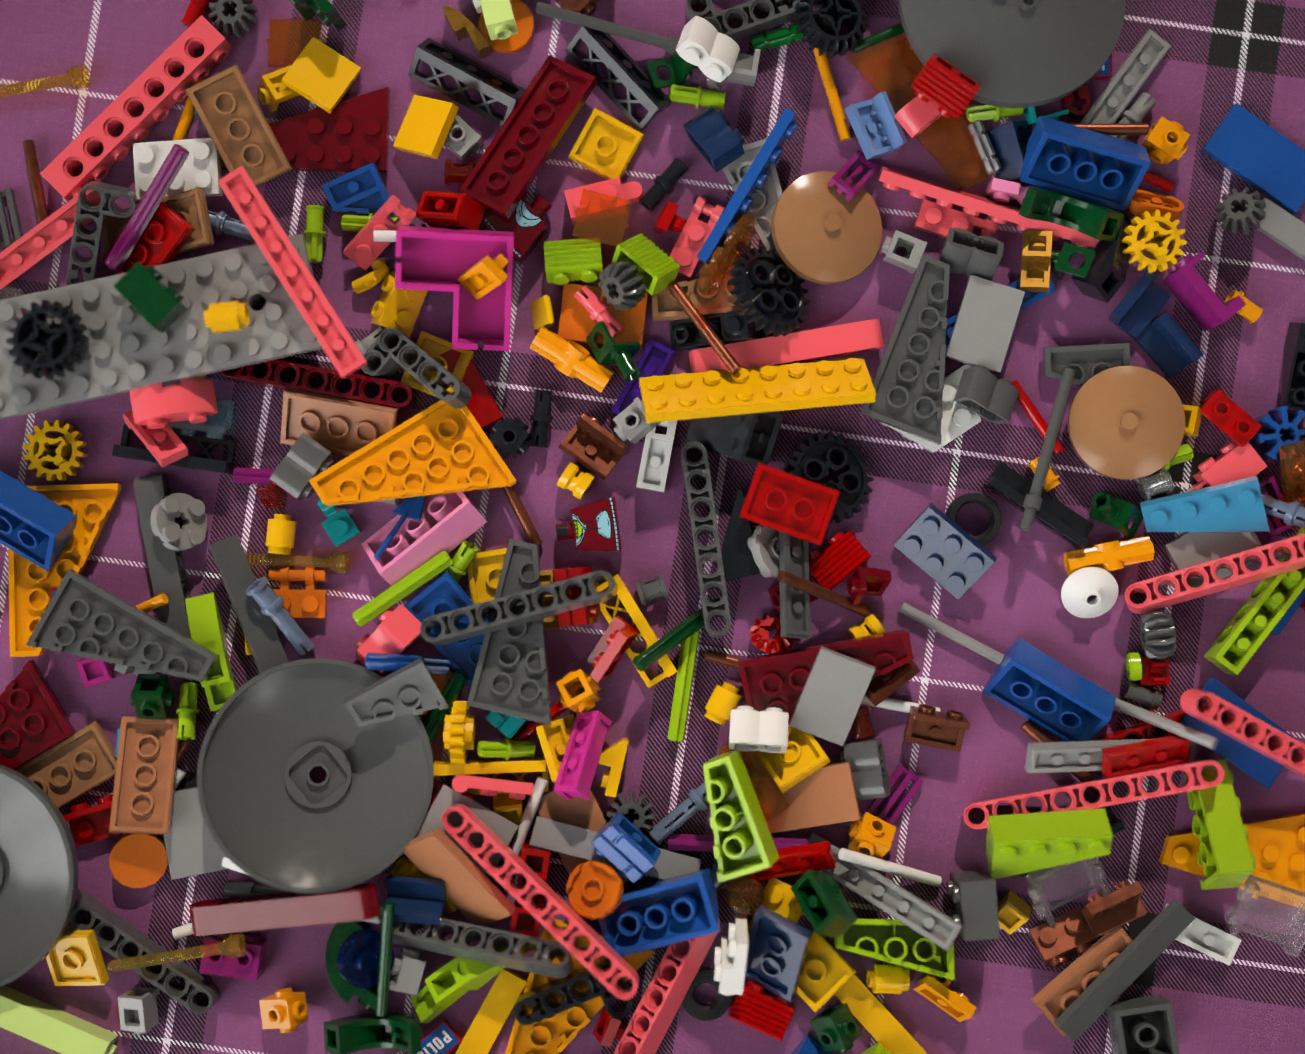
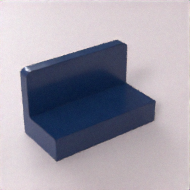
M1010 121L985 134H988L996 153L995 158L997 157L1001 164L1000 171L995 173L997 179L1014 182L1020 179L1027 143L1031 134L1027 121Z
M1148 270L1113 310L1108 319L1133 339L1138 338L1171 297L1169 293L1154 283L1157 275L1148 273Z
M1167 311L1151 321L1138 338L1134 339L1168 379L1173 378L1187 365L1196 362L1204 355Z
M387 876L388 897L386 901L395 902L394 921L441 925L447 903L443 880Z

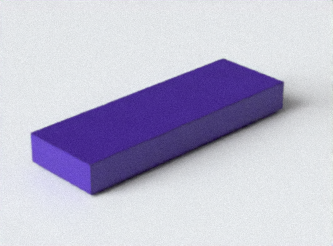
M651 338L636 365L641 371L640 377L664 375L676 351ZM639 378L626 383L611 410L613 415L617 416L634 402L633 400L636 397L642 399ZM636 417L631 418L628 423L634 425Z

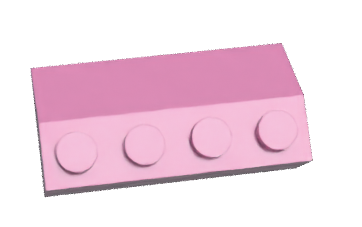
M465 492L427 495L421 521L407 518L379 559H375L374 555L400 519V515H396L365 540L362 546L379 574L392 586L440 552L446 551L449 553L457 548L463 540L478 531L487 520Z

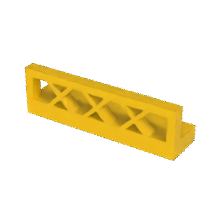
M619 574L613 577L618 587L615 607L603 604L602 602L599 603L600 610L609 624L616 617L617 610L629 613L632 618L631 625L633 627L634 624L640 631L637 636L644 638L647 643V649L657 642L658 638ZM608 580L598 586L596 591L601 592L609 587L610 581ZM620 600L626 609L618 607ZM606 608L614 610L613 617H611ZM630 647L626 652L632 663L633 659L639 655V653L633 652ZM667 654L658 660L664 672L650 680L645 671L640 672L637 669L648 688L678 672Z
M535 757L533 759L510 758L509 761H504V759L466 760L465 764L451 763V761H435L433 763L434 778L438 781H441V776L483 774L485 777L496 778L500 773H512L517 778V781H525L523 777L528 772H542V777L548 779L544 792H549V774L545 757ZM469 788L466 790V792L480 795V789ZM497 791V794H509V792Z

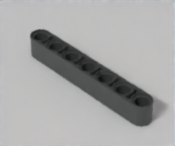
M691 441L682 449V467L704 626L709 636L721 638L729 632L731 618L708 455L702 443ZM691 451H698L702 458L698 462H691L686 456ZM695 478H701L706 482V486L701 490H695L691 487L690 483ZM700 505L706 506L710 510V514L705 518H699L694 514L696 507ZM703 533H709L713 536L714 541L709 546H703L698 542V537ZM713 561L717 564L718 570L714 574H706L702 570L703 563ZM710 589H717L721 592L722 598L720 601L712 603L706 599V592ZM714 617H721L724 619L726 627L721 631H715L709 625L710 620Z
M164 472L134 478V491L153 594L155 597L165 593L169 600L167 604L156 609L158 620L191 639L185 599L190 597L182 551L170 550L162 545L164 542L159 536L155 537L150 522L154 506L159 504L165 496L171 495L168 478Z
M596 571L430 616L422 622L420 633L426 641L434 645H446L609 601L616 595L618 587L616 581L608 572ZM609 580L610 587L607 591L602 593L596 591L599 581ZM574 587H580L582 589L581 596L576 600H570L568 598L569 591ZM551 594L554 596L551 606L547 608L541 607V600L545 595ZM519 602H525V611L520 615H514V606ZM496 609L498 612L497 619L494 622L487 623L486 614L490 610ZM469 617V626L465 630H459L458 623L460 619ZM441 624V634L436 638H432V627Z
M79 888L77 889L75 905L68 922L69 926L75 930H94L100 948L195 1014L207 1013L218 1002L220 991L212 981ZM83 910L91 913V922L83 918ZM106 926L114 929L115 938H110L106 934ZM129 943L137 945L139 949L138 955L133 954L129 950ZM152 959L161 962L162 971L153 968ZM175 976L183 977L186 982V986H178L175 981ZM199 992L207 994L209 997L208 1004L202 1003L199 1000Z
M442 918L441 925L394 921V923H399V925L393 929L392 944L554 978L566 977L573 968L569 950L560 942ZM382 922L378 924L380 930L382 928ZM426 928L422 935H415L419 929ZM454 934L450 940L442 941L445 935ZM473 940H481L480 944H478L477 946H469ZM502 945L509 946L508 949L502 953L496 952L497 949ZM537 951L536 955L532 958H524L527 952ZM555 957H565L564 961L559 964L552 963Z

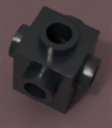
M508 417L504 421L499 419L490 431V434L493 435L490 441L495 444L494 448L498 454L505 459L508 455L514 459L518 455L523 456L532 444L529 441L531 435L527 432L529 426L517 417L513 421ZM509 431L515 434V438L511 442H507L504 439V436Z

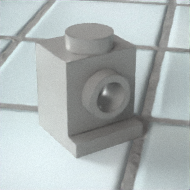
M457 115L444 144L465 164L484 143L481 136ZM458 130L463 132L460 138L453 137Z
M896 230L892 238L886 236L880 252L885 253L883 261L913 274L918 268L927 242ZM896 249H903L905 251V256L902 257L897 255Z
M636 397L632 404L613 418V421L617 424L613 428L616 434L623 441L628 439L634 444L661 423H646L642 399ZM635 416L636 423L633 426H629L628 421Z
M404 946L403 949H400L398 958H393L390 968V974L393 976H390L389 990L417 995L426 965V960L419 949Z
M134 986L118 997L120 1028L122 1031H132L136 1035L146 1034L159 1023L156 998L160 994L159 988Z

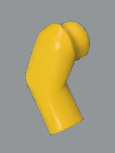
M384 259L375 260L371 264L372 272L352 281V288L357 294L375 287L389 274L390 268L386 265Z

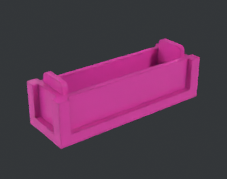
M600 711L577 712L553 789L566 800H572V797H581L584 800L590 799L591 794H589L596 767L606 733L609 729L608 727L612 724V721Z

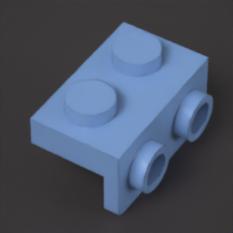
M885 91L878 93L870 100L851 104L845 109L867 161L892 154L907 143L901 125L894 118L896 114Z

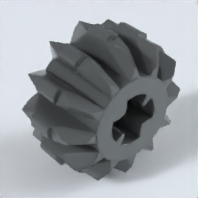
M218 0L217 3H209V7L213 12L208 15L209 19L215 22L213 27L218 32L223 31L224 36L230 38L234 33L237 38L241 39V31L245 30L247 33H251L248 25L257 24V19L253 15L258 13L255 5H252L253 0ZM235 11L236 15L232 17L230 13Z
M1247 186L1243 189L1242 193H1239L1238 189L1234 187L1232 189V196L1223 193V202L1216 205V209L1219 212L1216 215L1217 222L1222 223V230L1226 232L1232 229V234L1236 236L1240 230H1243L1248 235L1250 233L1249 227L1259 229L1260 222L1258 220L1266 218V213L1263 211L1266 203L1265 200H1259L1260 193L1255 191L1250 194V189Z
M629 261L614 262L599 274L601 281L598 286L603 290L601 296L607 298V305L613 304L615 310L623 309L625 311L635 307L645 297L643 291L647 286L642 283L641 279L643 276L638 274L637 266L632 267Z
M1150 611L1149 613L1142 614L1139 621L1141 648L1145 656L1150 659H1166V657L1173 656L1177 648V639L1172 616L1166 611Z
M631 790L629 794L630 799L626 800L623 792L619 793L618 796L621 804L616 800H611L610 805L616 810L607 811L608 817L613 818L618 812L622 815L626 814L628 809L632 808L635 809L634 814L638 813L639 817H634L631 823L642 834L641 827L648 831L651 830L652 826L645 820H654L655 814L646 812L653 808L652 802L642 805L646 798L645 794H641L638 800H634L635 791Z

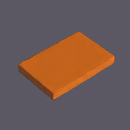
M569 283L564 285L558 336L566 341L588 343L586 338L598 323L597 321H592L589 317L591 314L574 298V295L580 291L588 299L581 290L585 285ZM589 286L602 303H607V298L601 296L603 293L602 288ZM644 292L645 297L631 309L625 311L623 309L615 310L613 304L609 305V311L625 326L619 332L611 324V327L618 334L613 338L615 342H639L641 344L640 350L642 349L648 293ZM601 333L597 335V345H604V337Z

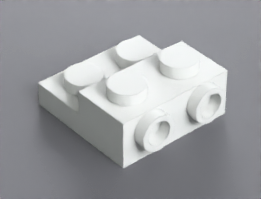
M735 912L734 923H729L728 936H721L720 947H715L714 981H719V993L723 995H743L748 952L747 913Z

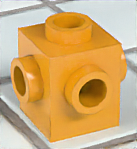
M1162 116L1152 125L1148 135L1144 137L1140 145L1145 146L1151 160L1167 165L1174 159L1179 160L1186 152L1188 145L1185 142L1190 134L1178 122L1169 121Z
M582 669L571 671L563 679L556 682L560 690L558 697L565 709L570 708L575 713H585L596 706L595 703L601 700L597 692L601 690L599 683ZM581 690H585V692L579 695Z
M865 812L861 819L853 821L849 828L848 835L851 838L848 848L855 852L882 859L891 848L896 827L877 816Z
M283 988L276 990L275 994L259 1000L263 1029H280L281 1033H288L297 1030V1025L308 1021L305 992H293L292 988Z

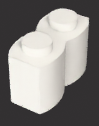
M694 16L684 26L676 47V52L682 59L698 66L707 77L717 82H722L732 73L740 47L732 38L719 33L709 21L699 16Z
M738 706L737 709L731 710L729 749L786 753L789 713L783 712L782 709L776 707L766 708L765 711H756L751 706Z

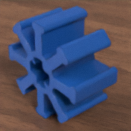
M1281 406L1270 409L1267 415L1256 417L1255 420L1262 426L1261 429L1266 434H1255L1249 442L1250 445L1260 444L1264 441L1267 442L1266 448L1262 453L1258 454L1263 461L1278 458L1276 464L1281 465L1296 462L1297 459L1294 456L1305 455V443L1299 440V436L1305 438V428L1300 430L1297 428L1298 424L1305 417L1303 410L1289 412L1287 415L1288 406ZM1283 431L1285 435L1279 434V432ZM1280 436L1285 437V440L1282 441Z

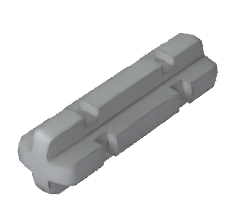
M978 120L969 124L967 130L970 137L974 138L973 144L980 161L984 162L982 166L987 175L997 173L1001 169V164L998 158H995L996 153L988 134L984 132L986 129L983 122Z

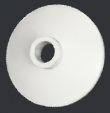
M1085 567L1073 572L1064 581L1061 588V600L1066 610L1072 615L1080 618H1095L1105 614L1114 606L1118 598L1119 588L1114 576L1107 570L1099 567ZM1091 595H1096L1093 599H1087Z

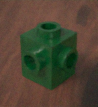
M138 674L130 696L131 706H135L138 718L167 719L169 708L175 704V691L170 688L167 674Z
M847 1003L828 1006L810 1020L825 1052L835 1050L838 1053L846 1052L854 1046L853 1042L862 1035Z

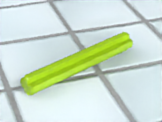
M446 551L440 552L354 611L352 616L355 622L360 627H363L452 566L453 561Z
M697 631L684 640L680 647L678 672L668 731V739L675 742H683L685 738L699 632Z

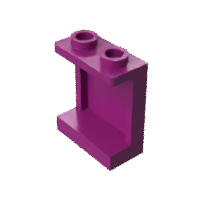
M1200 252L1192 256L1189 253L1182 259H1179L1176 265L1167 269L1170 274L1163 281L1203 330L1207 331L1225 323L1242 309L1246 303L1240 296L1222 303L1194 269V265L1205 257L1204 254Z

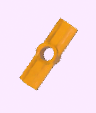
M544 326L541 327L529 347L553 362L555 368L571 378L577 377L600 393L615 372L606 365L599 364L598 360L591 357L589 351L573 341H566Z
M1147 536L1121 542L1119 540L1094 544L1090 548L1063 553V562L1069 576L1073 572L1085 567H1099L1107 571L1122 569L1126 565L1154 560L1155 552L1150 537Z

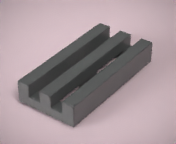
M11 188L5 189L3 192L0 191V224L4 238L2 243L0 233V250L6 249L23 236L15 194ZM5 198H7L15 240H11L8 219L3 203Z

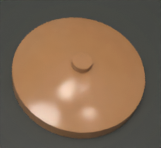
M831 171L812 172L795 180L778 198L771 219L773 242L783 262L798 276L813 283L826 285L846 282L863 272L876 257L882 238L880 213L871 195L863 187L850 202L845 199L846 193L843 192L840 195L837 192L838 187L836 185L833 187L828 185L831 178L837 173ZM846 175L841 177L844 182L848 178ZM854 180L849 186L854 188L858 182Z
M1117 366L1094 375L1077 391L1068 411L1067 429L1075 453L1086 466L1105 477L1130 480L1153 474L1174 457L1184 436L1185 413L1177 392L1163 377L1142 367Z

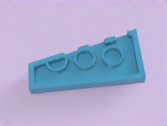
M1257 476L1140 502L1147 532L1270 531Z

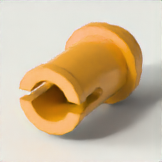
M1233 290L1227 296L1224 303L1240 296L1246 305L1237 313L1248 320L1250 324L1254 323L1262 314L1263 309L1247 299L1243 291Z
M1039 457L1027 464L1034 474ZM1050 466L1043 486L1046 492L1061 483L1058 480L1059 474L1056 476Z

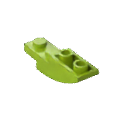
M212 592L185 599L191 639L219 655L206 680L201 681L202 688H205L210 712L220 710L230 696L237 691L215 593Z
M502 945L497 949L496 952L502 953L506 951L509 946ZM459 957L451 960L426 978V986L418 991L417 995H413L410 998L421 1023L428 1024L469 990L477 991L506 967Z

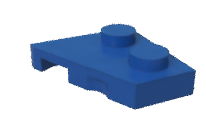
M373 162L322 185L333 212L375 214L390 198L379 171Z

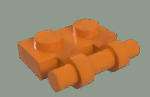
M290 567L269 569V581H280V589L272 590L276 595H281L284 599L283 606L293 618H327L328 590H316V581H327V570H316V567H306L305 570H291ZM291 581H305L306 589H291Z

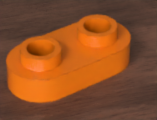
M1137 189L1127 208L1136 216H1141L1145 211H1148L1151 215L1155 210H1160V216L1163 217L1169 212L1171 213L1169 220L1172 222L1180 219L1185 206L1181 200L1173 196Z

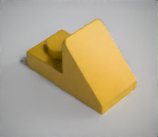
M622 738L601 751L598 764L611 767L610 771L604 770L601 787L606 788V796L616 798L629 742L627 738Z

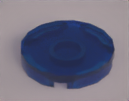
M372 929L356 931L346 938L339 949L337 958L338 971L344 981L356 988L368 989L378 982L381 933ZM392 950L390 970L392 969L394 961V950Z

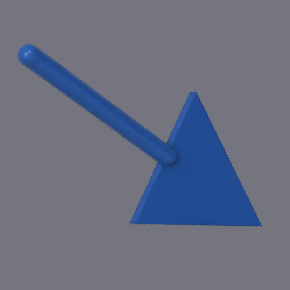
M426 496L409 497L392 511L393 514L400 515L401 517L374 555L375 559L380 558L407 518L421 521Z

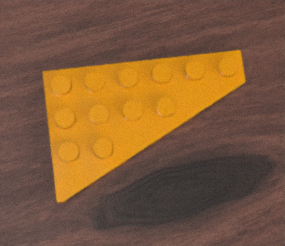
M442 400L309 480L325 507L509 487L517 483L515 477L468 407L455 409Z
M121 484L27 486L43 494L59 506L67 508L76 515V520L71 538L49 572L8 548L10 657L43 655L44 648L26 646L49 604L52 586L59 587L68 570H74L82 574L122 490Z
M1305 813L1243 823L1248 830L1247 843L1249 851L1255 857L1256 866L1255 872L1236 887L1305 909ZM1193 831L1166 835L1159 862L1205 877L1204 867L1197 864L1196 853H1199L1200 840L1193 836Z
M554 918L555 923L559 927H567L569 925L568 922ZM545 927L543 928L541 939L559 942ZM597 932L604 939L603 934ZM579 935L575 938L576 944L581 948H587L591 944L589 938L585 935ZM653 949L626 955L622 958L637 971L648 958H651ZM569 951L573 962V968L570 973L584 968L585 966ZM599 956L596 961L599 962L609 958L607 956ZM555 957L552 963L559 964L564 961L565 957ZM529 973L524 993L558 978ZM578 980L574 983V987L576 990L584 992L589 989V984L584 980ZM552 991L547 995L549 1001L553 1003H558L563 999L562 995L556 991ZM598 996L534 1024L524 1025L515 1019L505 1054L561 1053L577 1036V1033L604 1006L602 997ZM525 1003L522 1010L527 1009L529 1013H532L534 1006L528 1007L527 1003Z

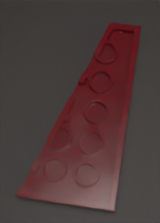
M388 87L340 101L331 114L322 108H318L269 123L292 167L290 171L352 172L373 162L379 173H388L390 89ZM220 156L221 170H228Z

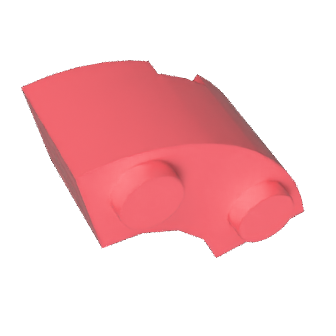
M180 379L179 383L172 386L157 383L129 391L134 423L147 425L149 429L163 428L168 423L190 421L193 424L203 423L207 421V417L218 413L213 380Z
M402 604L395 610L392 607L387 609L379 618L382 622L370 636L367 633L356 644L358 649L354 657L364 667L367 653L403 655L402 653L421 635L420 626L422 623ZM371 670L376 674L380 675L381 677L387 672L381 670Z

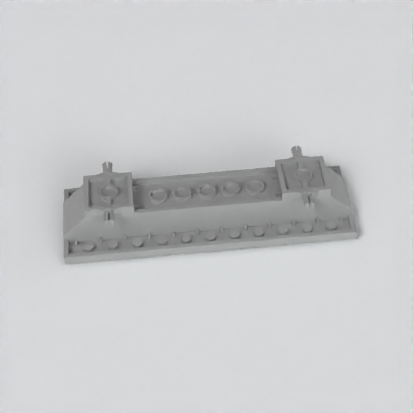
M303 234L289 236L292 244L313 275ZM257 244L154 266L164 276L161 282L167 288L172 285L184 297L181 302L187 308L163 333L154 329L113 287L126 273L0 300V420L126 393L148 385L180 381V379H189L270 360L282 359L323 348ZM42 300H48L51 304L58 301L63 304V308L69 306L73 309V314H78L82 317L79 324L86 325L88 329L81 335L89 337L90 341L82 343V347L87 348L88 352H80L78 357L82 358L83 363H73L75 372H69L65 369V377L63 378L55 375L53 380H47L44 376L41 379L33 377L32 373H24L22 371L23 366L19 367L14 364L13 361L17 356L13 357L8 353L14 345L7 344L6 339L13 337V333L8 332L7 328H15L17 325L12 317H23L20 308H26L31 311V303L33 302L41 306ZM230 301L247 303L250 326L243 327V330L213 333L211 327H206L204 310H208L209 304ZM59 318L46 319L53 329L66 328ZM34 328L32 329L29 338L33 335ZM67 342L62 346V353L66 348ZM42 351L30 352L38 363L49 362L48 357L44 356Z

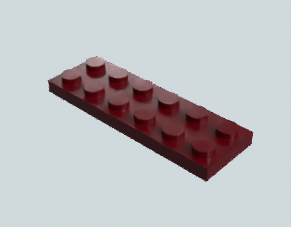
M549 55L459 192L466 193L486 209L509 219L597 85L596 77Z

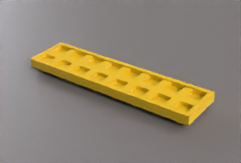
M864 358L741 368L734 375L729 370H710L707 372L653 375L639 378V388L646 423L875 402L876 392Z

